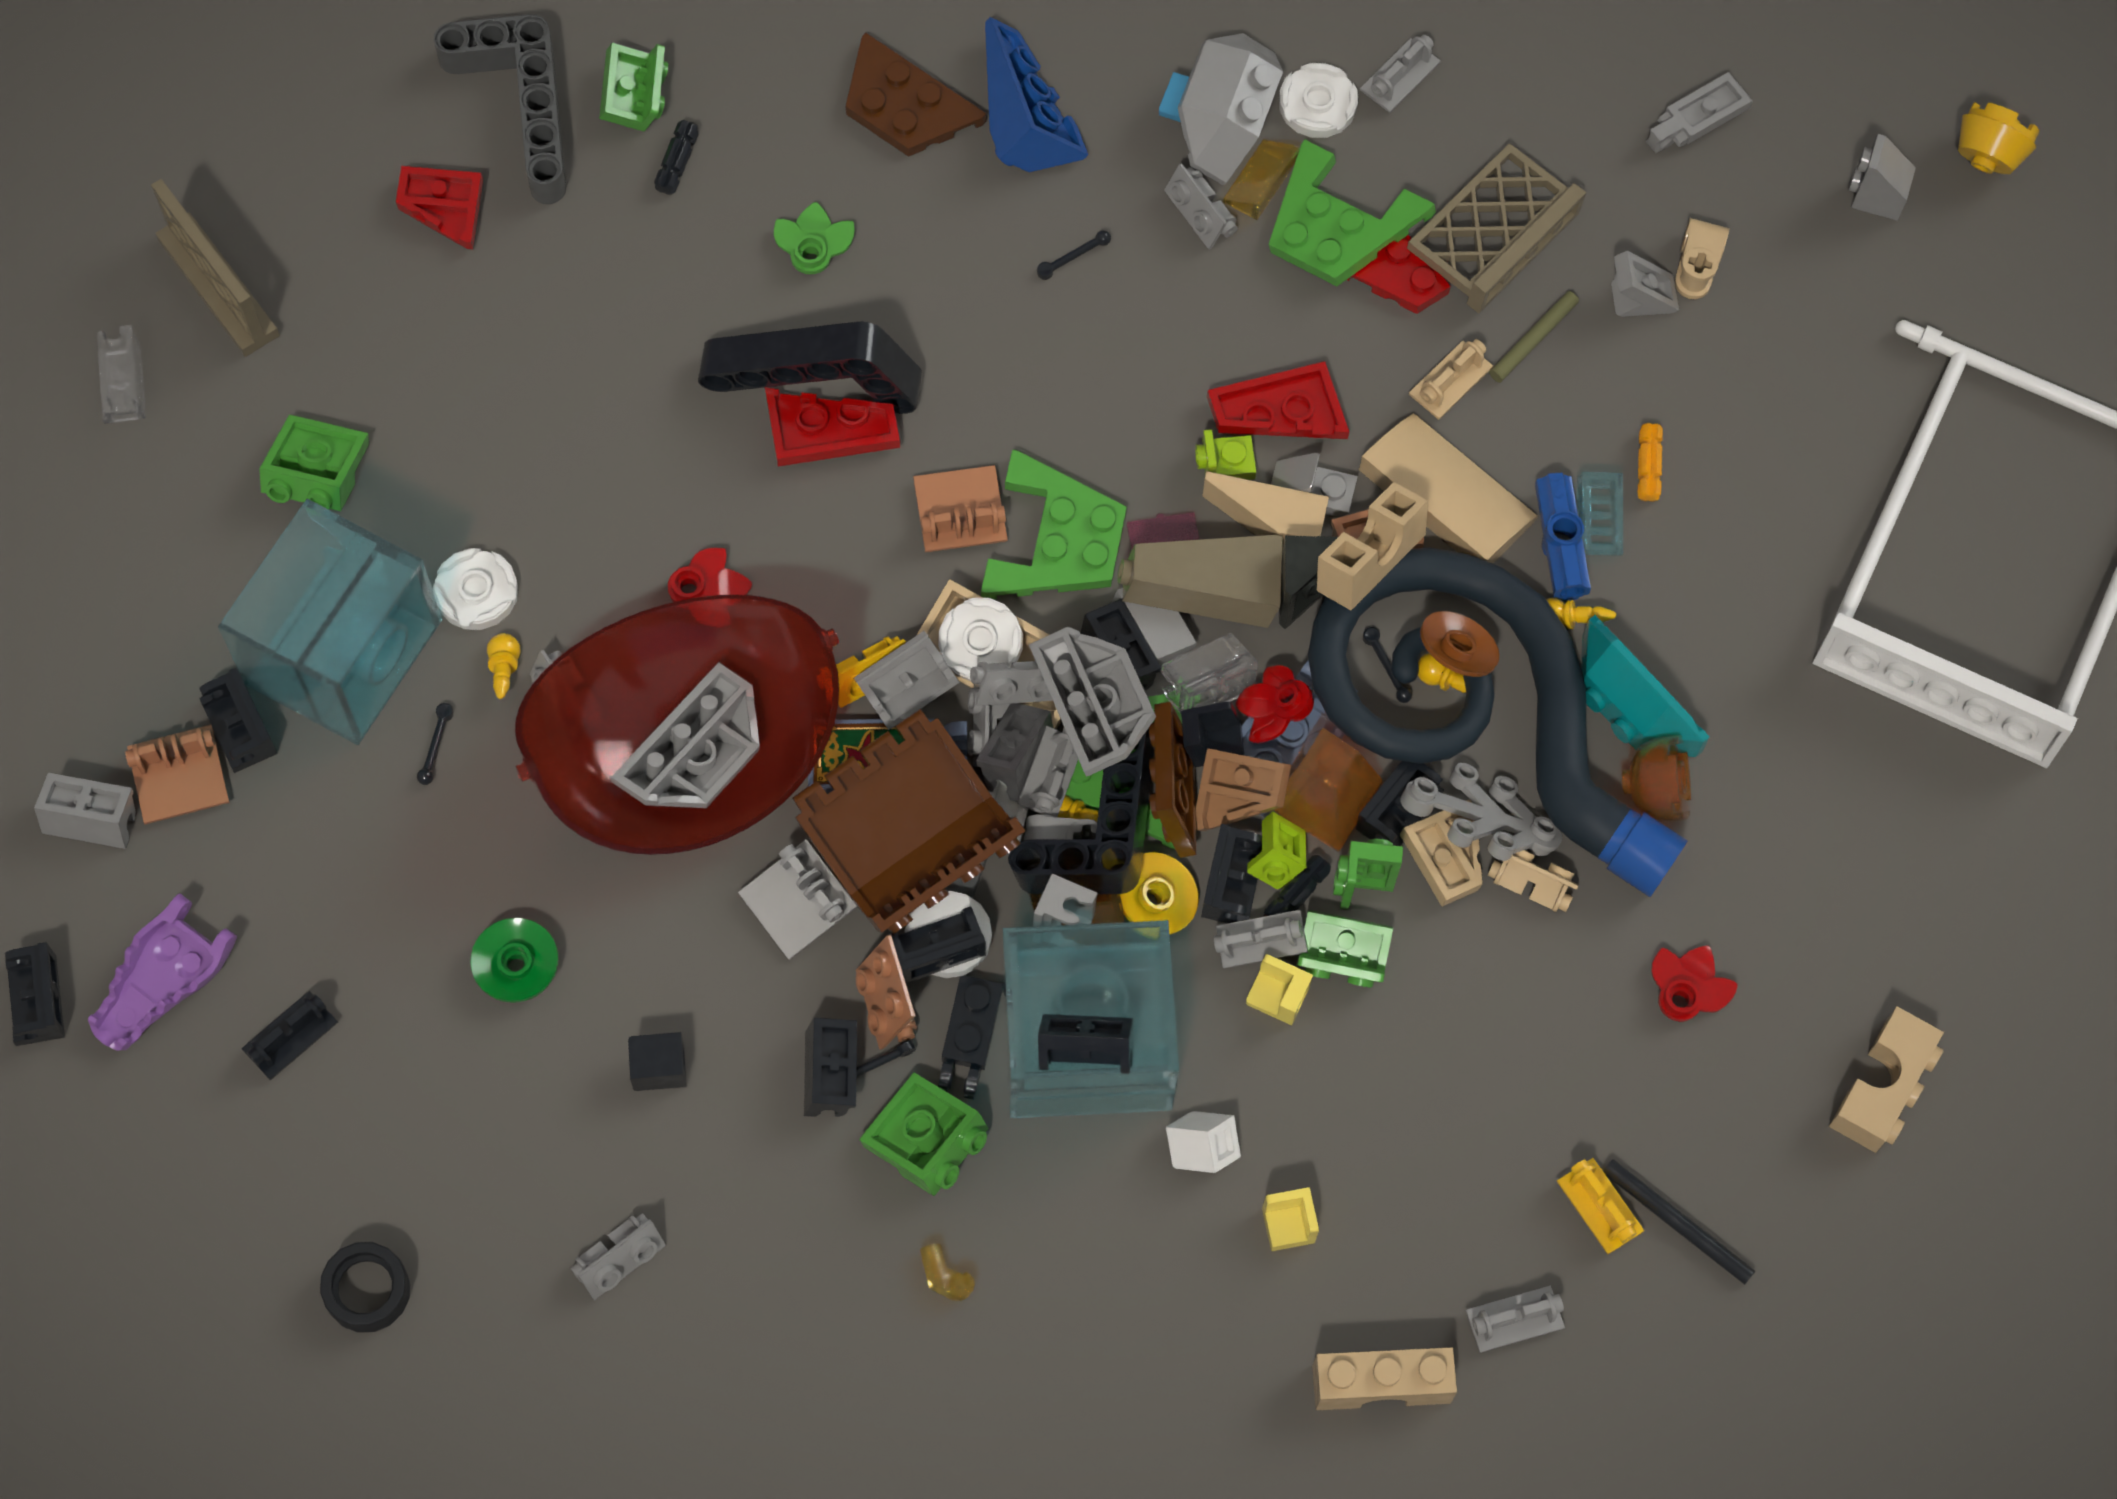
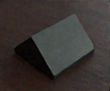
M1285 535L1282 551L1281 602L1279 608V624L1284 629L1290 626L1323 596V594L1317 591L1318 557L1338 537Z

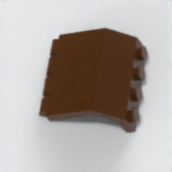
M921 709L895 726L904 740L900 744L887 731L860 750L861 755L868 763L867 767L862 769L854 756H851L825 774L824 777L833 789L830 793L827 794L821 784L815 781L792 798L801 811L794 818L858 908L874 928L881 933L889 929L892 934L905 927L913 920L910 912L923 903L928 909L939 903L949 895L946 890L947 886L958 878L964 884L980 874L985 869L981 862L994 853L1001 858L1021 844L1017 837L1025 832L1016 817H1009L991 796L939 719L935 718L930 722Z

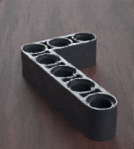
M857 321L709 339L704 343L698 383L711 391L728 392L853 378L876 402L893 404L895 413L908 414L916 410L922 370L881 327L870 322Z
M1149 728L1134 747L1136 749L1135 752L1129 754L1126 759L1103 770L1095 839H1029L1021 841V844L1009 853V865L1022 890L1031 894H1043L1052 874L1097 892V894H1124L1136 887L1141 874L1151 784L1149 759L1154 756V748L1149 737ZM1126 787H1132L1131 790L1125 793H1119ZM1122 825H1128L1127 828L1122 831H1115L1116 828ZM1038 863L1034 869L1025 870L1031 864ZM1074 864H1081L1075 870H1067L1070 866ZM1116 864H1124L1118 870H1110Z

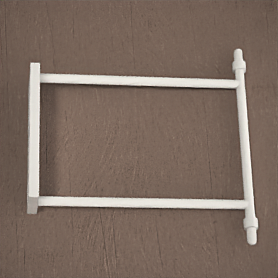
M1901 320L1895 326L1898 335L1918 343L1917 348L1931 354L1935 350L1951 357L1829 631L1812 664L2044 768H2048L2073 731L2078 719L2074 717L2075 711L2116 614L2117 566L2058 709L1857 621L1853 617L1966 364L2117 429V411L1941 335L1943 331L1929 325L1925 329L1907 320Z

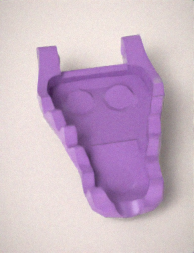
M177 894L162 913L134 936L131 945L126 948L124 963L116 968L115 976L109 984V995L103 1000L99 1009L88 1017L92 1033L100 1042L116 1051L127 1050L152 1023L182 1000L203 988L214 978L227 960L237 935L225 928L220 931L212 943L183 921L192 906V902L182 894Z

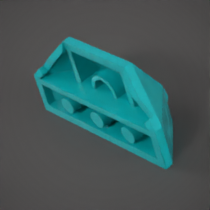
M1596 615L1590 618L1582 636L1581 673L1586 687L1587 706L1596 713L1600 712L1610 722L1615 736L1621 742L1629 743L1638 752L1697 757L1701 754L1710 736L1695 723L1690 714L1608 627L1603 625Z

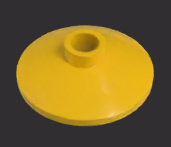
M1157 852L1143 853L1140 879L1136 887L1128 893L1116 894L1120 909L1129 922L1139 930L1156 936L1172 935L1184 929L1194 918L1199 901L1198 889L1189 870L1177 859ZM1146 893H1150L1155 896L1157 900V905L1153 904L1148 899Z

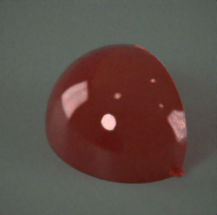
M714 595L685 599L660 605L623 618L593 633L568 649L541 673L524 696L515 720V736L522 756V763L515 766L518 776L522 782L529 779L533 782L551 811L567 827L583 838L612 850L648 855L673 854L695 850L728 839L750 828L782 805L809 776L820 759L833 730L838 709V670L832 652L833 647L839 644L838 636L833 628L827 631L824 628L821 629L811 616L793 605L772 598L752 595ZM718 662L752 684L760 749L707 808L644 805L611 782L612 775Z

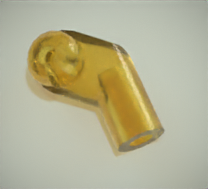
M941 1244L928 1245L920 1249L929 1288L952 1301L967 1299L975 1288V1281L972 1275L968 1272L961 1274L947 1268Z

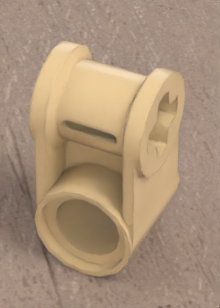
M1692 218L1689 219L1681 245L1680 253L1682 254L1675 277V287L1683 297L1696 300L1708 294L1713 277L1718 270L1730 228Z

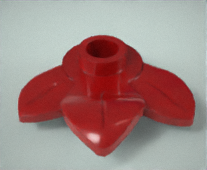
M707 548L699 551L694 555L689 566L679 568L668 580V593L672 601L681 607L690 608L694 617L707 625L724 626L732 622V615L729 605H734L741 601L752 588V582L747 577L725 568L727 558L725 548ZM687 584L696 586V590L692 593H684L681 589Z
M1275 665L1267 667L1263 673V683L1253 684L1245 688L1235 702V706L1241 713L1254 718L1249 735V741L1252 743H1263L1281 736L1290 721L1297 722L1303 720L1313 709L1314 699L1310 687L1305 682L1296 680L1294 672L1286 666Z
M1707 945L1690 950L1680 959L1670 950L1661 948L1652 963V977L1660 988L1658 996L1659 1007L1665 1016L1674 1021H1689L1699 1012L1720 1011L1732 1000L1738 984L1730 979L1714 977L1715 962L1712 950ZM1682 996L1686 1000L1687 1006H1676L1673 1003L1672 997Z

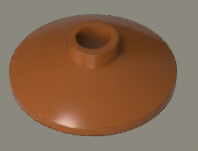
M1438 611L1428 615L1423 621L1420 628L1421 640L1431 656L1446 668L1471 677L1488 675L1496 668L1500 658L1498 646L1488 631L1474 620L1455 612Z

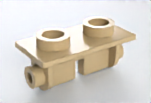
M1475 339L1473 342L1462 341L1409 392V395L1439 420L1493 368V365L1484 358V353L1486 352L1485 345L1478 339Z
M1526 850L1513 854L1509 860L1503 861V863L1494 860L1487 875L1495 879L1494 884L1501 885L1522 895L1527 882L1530 881L1536 884L1529 898L1530 900L1548 907L1554 912H1557L1558 909L1564 912L1567 911L1573 896L1566 894L1569 886L1576 890L1579 884L1571 881L1574 876L1573 872L1554 863H1550L1548 870L1532 863L1535 855Z

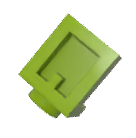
M1212 429L1203 430L1202 444L1195 445L1197 469H1204L1205 476L1206 471L1246 480L1256 478V465L1251 435L1213 439Z
M1271 812L1262 820V852L1247 864V872L1273 888L1281 889L1306 868V830L1277 813Z

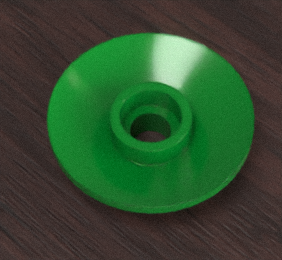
M524 918L504 919L486 928L474 943L470 958L473 977L482 991L496 1000L510 1003L527 1001L541 994L553 981L559 962L558 950L550 933L540 924ZM520 959L524 961V966L519 971H512L508 968L511 961Z

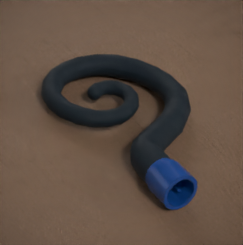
M1430 547L1411 549L1352 610L1325 596L1313 622L1308 651L1313 689L1329 720L1354 743L1383 758L1423 764L1447 760L1475 744L1490 723L1495 698L1492 674L1481 677L1463 675L1466 688L1464 708L1456 719L1446 726L1426 730L1395 727L1375 716L1361 703L1351 681L1346 652L1350 634L1359 617L1375 602L1394 594L1434 590L1456 594L1482 604L1507 622L1528 654L1538 695L1536 783L1545 811L1552 823L1571 841L1608 864L1607 870L1648 897L1652 896L1688 840L1644 812L1643 815H1640L1596 786L1591 780L1587 755L1586 687L1572 637L1545 597L1500 566L1469 554ZM1421 626L1403 635L1392 655V674L1397 681L1403 684L1416 680L1419 672L1418 661L1422 654L1428 652L1421 640Z

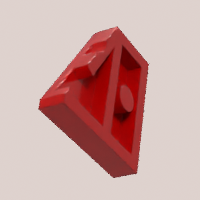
M401 166L396 196L397 208L462 247L473 250L483 186L482 173Z
M1407 235L1399 242L1392 241L1377 252L1378 257L1351 277L1371 286L1372 293L1384 299H1393L1399 306L1418 314L1447 296L1451 286L1442 275L1407 249L1408 242L1412 239Z

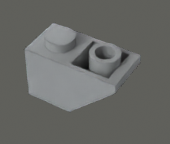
M1877 134L1872 148L1864 147L1858 168L1856 167L1848 190L1855 192L1851 208L1898 221L1906 204L1916 167L1884 135Z

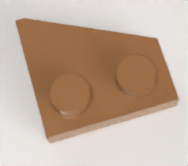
M1207 748L1196 804V830L1208 831L1220 827L1221 824L1227 825L1282 808L1291 765Z

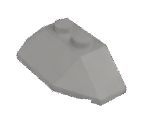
M1244 33L1208 39L1202 43L1178 105L1184 139L1190 152L1188 154L1190 166L1221 185L1229 181L1259 138L1283 74L1276 54Z
M1065 627L1029 644L1086 777L1126 759L1156 718L1126 649L1096 637L1080 634L1078 630L1070 627Z
M718 662L612 775L611 782L644 805L707 808L760 749L753 685Z

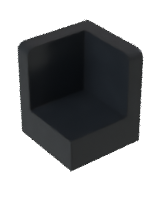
M1225 701L1181 710L1184 748L1195 768L1204 766L1207 748L1244 755L1242 721L1232 702Z
M681 1032L629 1037L630 1080L634 1091L687 1087L685 1050Z

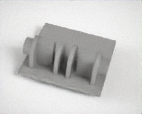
M807 839L796 847L793 844L786 846L779 853L780 860L738 892L789 960L858 907Z

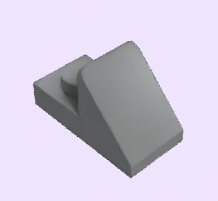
M1628 250L1614 256L1616 274L1611 286L1615 312L1618 316L1671 314L1679 311L1673 274Z
M1319 453L1278 460L1276 462L1271 485L1328 496L1325 514L1335 517L1349 515L1358 476L1318 467Z

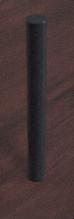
M1614 1159L1604 1169L1603 1172L1609 1179L1745 1285L1755 1273L1754 1269Z

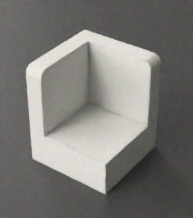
M1193 1111L1166 1126L1172 1165L1176 1169L1216 1173L1241 1157L1234 1115Z

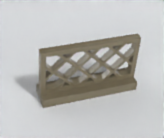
M1509 143L1408 242L1407 249L1469 297L1467 305L1477 313H1480L1579 214L1586 192L1575 183L1569 188ZM1509 159L1522 169L1523 177H1502L1501 166ZM1524 187L1526 201L1505 202L1503 188ZM1531 187H1545L1555 196L1550 201H1533ZM1479 188H1496L1498 202H1477L1476 191ZM1471 212L1473 227H1451L1450 216L1453 213ZM1478 212H1499L1501 226L1480 227ZM1506 212H1527L1528 223L1525 226H1508ZM1502 236L1503 248L1500 251L1482 250L1481 237ZM1429 237H1446L1447 252H1432L1423 243ZM1453 237H1474L1475 251L1454 252ZM1477 261L1478 273L1471 280H1468L1456 270V262Z
M162 179L151 184L167 224L166 227L155 233L159 243L242 354L247 357L279 337L277 327L191 213L185 211Z

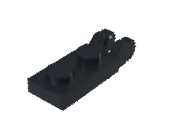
M965 975L960 976L942 1052L943 1064L938 1087L947 1093L953 1081L954 1064L970 1067L963 1091L965 1092L964 1098L974 1100L981 1070H985L1003 991V983Z

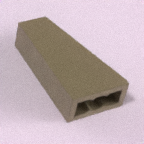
M1262 535L1135 544L1128 559H1122L1118 569L1117 582L1118 584H1123L1122 601L1268 628L1278 612L1281 602L1283 536Z

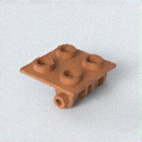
M995 465L913 476L925 553L1008 541L1005 527V510L1001 504Z
M212 725L127 746L128 750L125 751L129 767H132L145 825L230 803Z
M887 935L856 969V986L859 993L864 996L868 1010V1027L872 1035L876 1037L879 1050L884 1049L896 1036L899 1042L914 1039V1030L917 1029L914 1020L915 1012L891 935Z

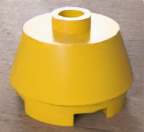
M1974 102L1968 114L1962 116L1958 151L1971 162L1974 168L1989 174L1993 172L2011 174L2036 149L2034 142L2040 130L2035 124H2030L2028 129L2021 125L2020 121L2017 120L2019 114L2008 108L1988 102L1985 109H1980V105Z

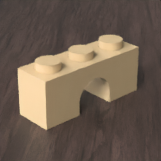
M1393 482L1369 506L1368 520L1359 538L1356 539L1343 532L1318 557L1317 591L1347 609L1352 610L1426 535L1428 500Z
M1896 1006L1887 1018L1868 1053L1869 1056L1887 1067L1891 1075V1086L1877 1088L1857 1079L1848 1090L1829 1127L1875 1153L1885 1142L1892 1145L1905 1124L1904 1121L1898 1118L1904 1106L1912 1108L1924 1088V1085L1918 1082L1924 1069L1932 1072L1943 1053V1049L1938 1047L1937 1044L1944 1032Z
M1453 1347L1317 1354L1312 1365L1316 1410L1361 1408L1365 1403L1378 1400H1403L1406 1406L1451 1404L1457 1394Z

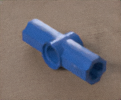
M1563 472L1550 473L1543 478L1537 479L1535 482L1543 531L1541 548L1547 556L1553 596L1562 599V601L1577 600L1579 597L1588 595L1591 591L1582 540L1584 524L1578 516L1572 477L1564 475ZM1564 533L1568 535L1571 539L1561 540L1557 538L1554 534Z

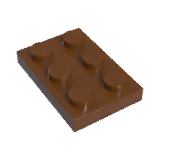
M1172 703L1155 704L1154 713L1156 718L1149 726L1150 741L1153 748H1155V757L1149 759L1150 775L1155 784V793H1151L1149 797L1151 813L1154 819H1160L1165 841L1167 843L1172 842L1179 857L1197 855L1195 766L1184 748L1182 723Z

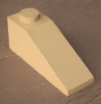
M1206 471L1203 497L1254 535L1283 536L1282 551L1285 535L1321 536L1329 499L1328 496Z

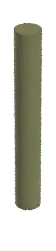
M1567 291L1489 371L1492 379L1501 383L1579 303V298L1576 294Z

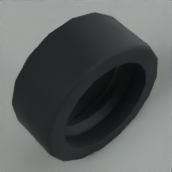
M356 1242L340 1249L328 1260L321 1275L320 1294L326 1309L342 1327L358 1333L376 1332L390 1326L403 1314L410 1297V1280L402 1262L389 1248L374 1242ZM360 1262H374L382 1265L389 1272L392 1280V1290L387 1302L379 1309L370 1313H357L349 1310L342 1303L339 1296V1282L343 1274L351 1266Z

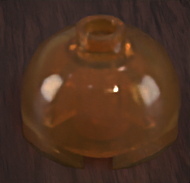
M1681 735L1649 739L1641 744L1631 756L1630 769L1622 770L1624 794H1632L1635 806L1642 813L1645 812L1656 820L1681 821L1687 820L1690 816V811H1682V798L1686 801L1691 800V776L1687 752L1679 753L1676 745L1684 743Z

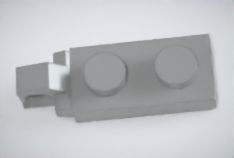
M1727 72L1668 106L1665 113L1658 119L1659 125L1650 129V136L1646 143L1655 154L1670 147L1674 142L1678 147L1684 146L1686 143L1690 144L1750 109L1753 100L1733 76Z

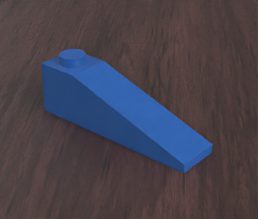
M989 17L985 22L989 126L996 147L995 153L1005 165L1016 166L1027 172L1084 160L1088 156V152L1078 126L1071 116H1066L1065 118L1062 116L1055 104L1060 97L1053 87H1048L1038 77L1037 72L1041 66L1020 32Z

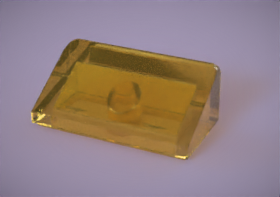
M1262 140L1223 198V202L1258 220L1295 165L1299 147L1292 144Z

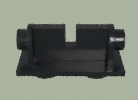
M308 991L241 1049L267 1078L272 1080L334 1027L338 1021L326 1009V1005L316 994L313 995Z

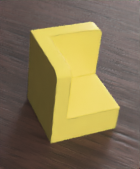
M1265 954L1261 962L1260 971L1247 996L1246 1004L1289 1025H1293L1310 989L1313 975Z
M1310 1187L1265 1196L1262 1211L1271 1251L1315 1243L1319 1227Z

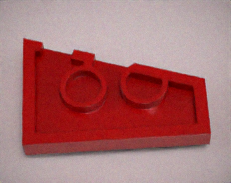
M1325 361L1207 391V400L1218 433L1348 439L1350 432Z
M765 387L778 467L900 448V438L893 404L844 398L841 401L817 398V394L801 392V396L782 394L779 389Z

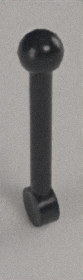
M1101 230L1094 239L1054 262L1040 263L1037 267L1038 277L1048 280L1053 276V271L1098 245H1108L1111 241L1110 233L1106 230Z
M1374 627L1365 629L1363 641L1365 644L1372 646L1397 690V700L1401 703H1408L1412 699V691L1394 678L1392 664L1379 643V631Z
M447 703L439 704L436 708L438 718L424 767L417 773V781L422 785H428L433 781L434 775L431 770L446 722L453 717L452 706Z
M907 1041L899 1045L897 1049L857 1067V1077L898 1057L912 1054L916 1050L913 1042Z

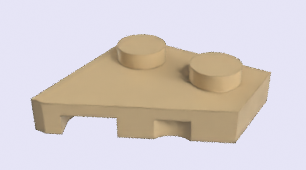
M1445 810L1404 827L1400 833L1401 838L1442 907L1478 891L1482 885L1481 865L1477 859V854L1480 850L1479 839L1472 841L1469 847L1463 848L1454 845L1447 836L1455 819L1463 818L1470 822H1474V820Z

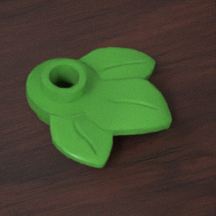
M817 202L809 205L800 214L796 223L786 219H776L774 225V239L778 247L790 254L791 262L795 269L801 273L811 275L825 270L832 257L845 253L851 246L855 234L853 221H840L831 224L828 215ZM807 254H815L818 256L815 259L804 258Z

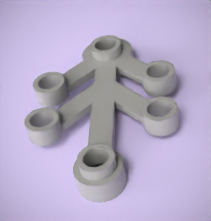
M1458 763L1452 771L1449 780L1455 788L1461 790L1473 803L1438 792L1437 785L1425 777H1418L1410 781L1400 797V802L1404 809L1416 816H1428L1435 807L1475 820L1470 822L1463 818L1455 819L1447 833L1448 839L1454 845L1466 848L1471 845L1472 841L1495 833L1487 848L1489 853L1498 860L1507 861L1513 854L1525 849L1532 854L1546 856L1551 851L1556 850L1562 842V834L1552 823L1551 819L1534 816L1515 796L1518 792V785L1514 780L1506 776L1496 777L1489 789L1490 798L1476 783L1479 777L1478 771L1467 763ZM1493 800L1503 804L1513 816L1505 814ZM1501 830H1506L1515 833V835L1512 836L1506 832H1501Z

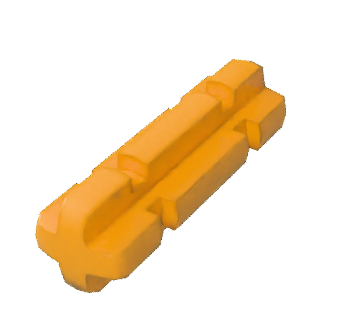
M1644 423L1639 431V484L1637 496L1642 501L1655 502L1659 500L1661 495V441H1663V428L1660 424Z

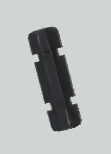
M681 120L676 125L673 133L675 137L670 140L661 163L662 169L658 170L654 180L655 189L661 193L672 195L676 192L680 182L678 177H681L692 151L690 147L695 144L698 136V127L693 122Z
M1313 855L1306 862L1304 871L1291 879L1278 894V901L1273 900L1267 906L1263 916L1298 910L1314 892L1318 885L1317 883H1322L1329 875L1331 870L1330 864L1321 856Z

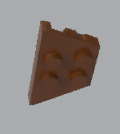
M866 32L862 36L845 106L847 116L908 157L926 150L931 144H940L954 138V132L973 124L975 128L985 124V112Z

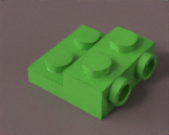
M289 414L259 468L261 493L267 494L272 501L277 503H286L289 499L306 503L310 509L319 513L327 512L329 509L341 511L355 485V471L369 446L368 433Z
M913 1072L860 1137L859 1141L865 1149L896 1167L902 1177L935 1196L941 1188L949 1189L954 1185L960 1172L958 1166L968 1154L976 1155L982 1150L987 1140L986 1131L989 1128L977 1110Z

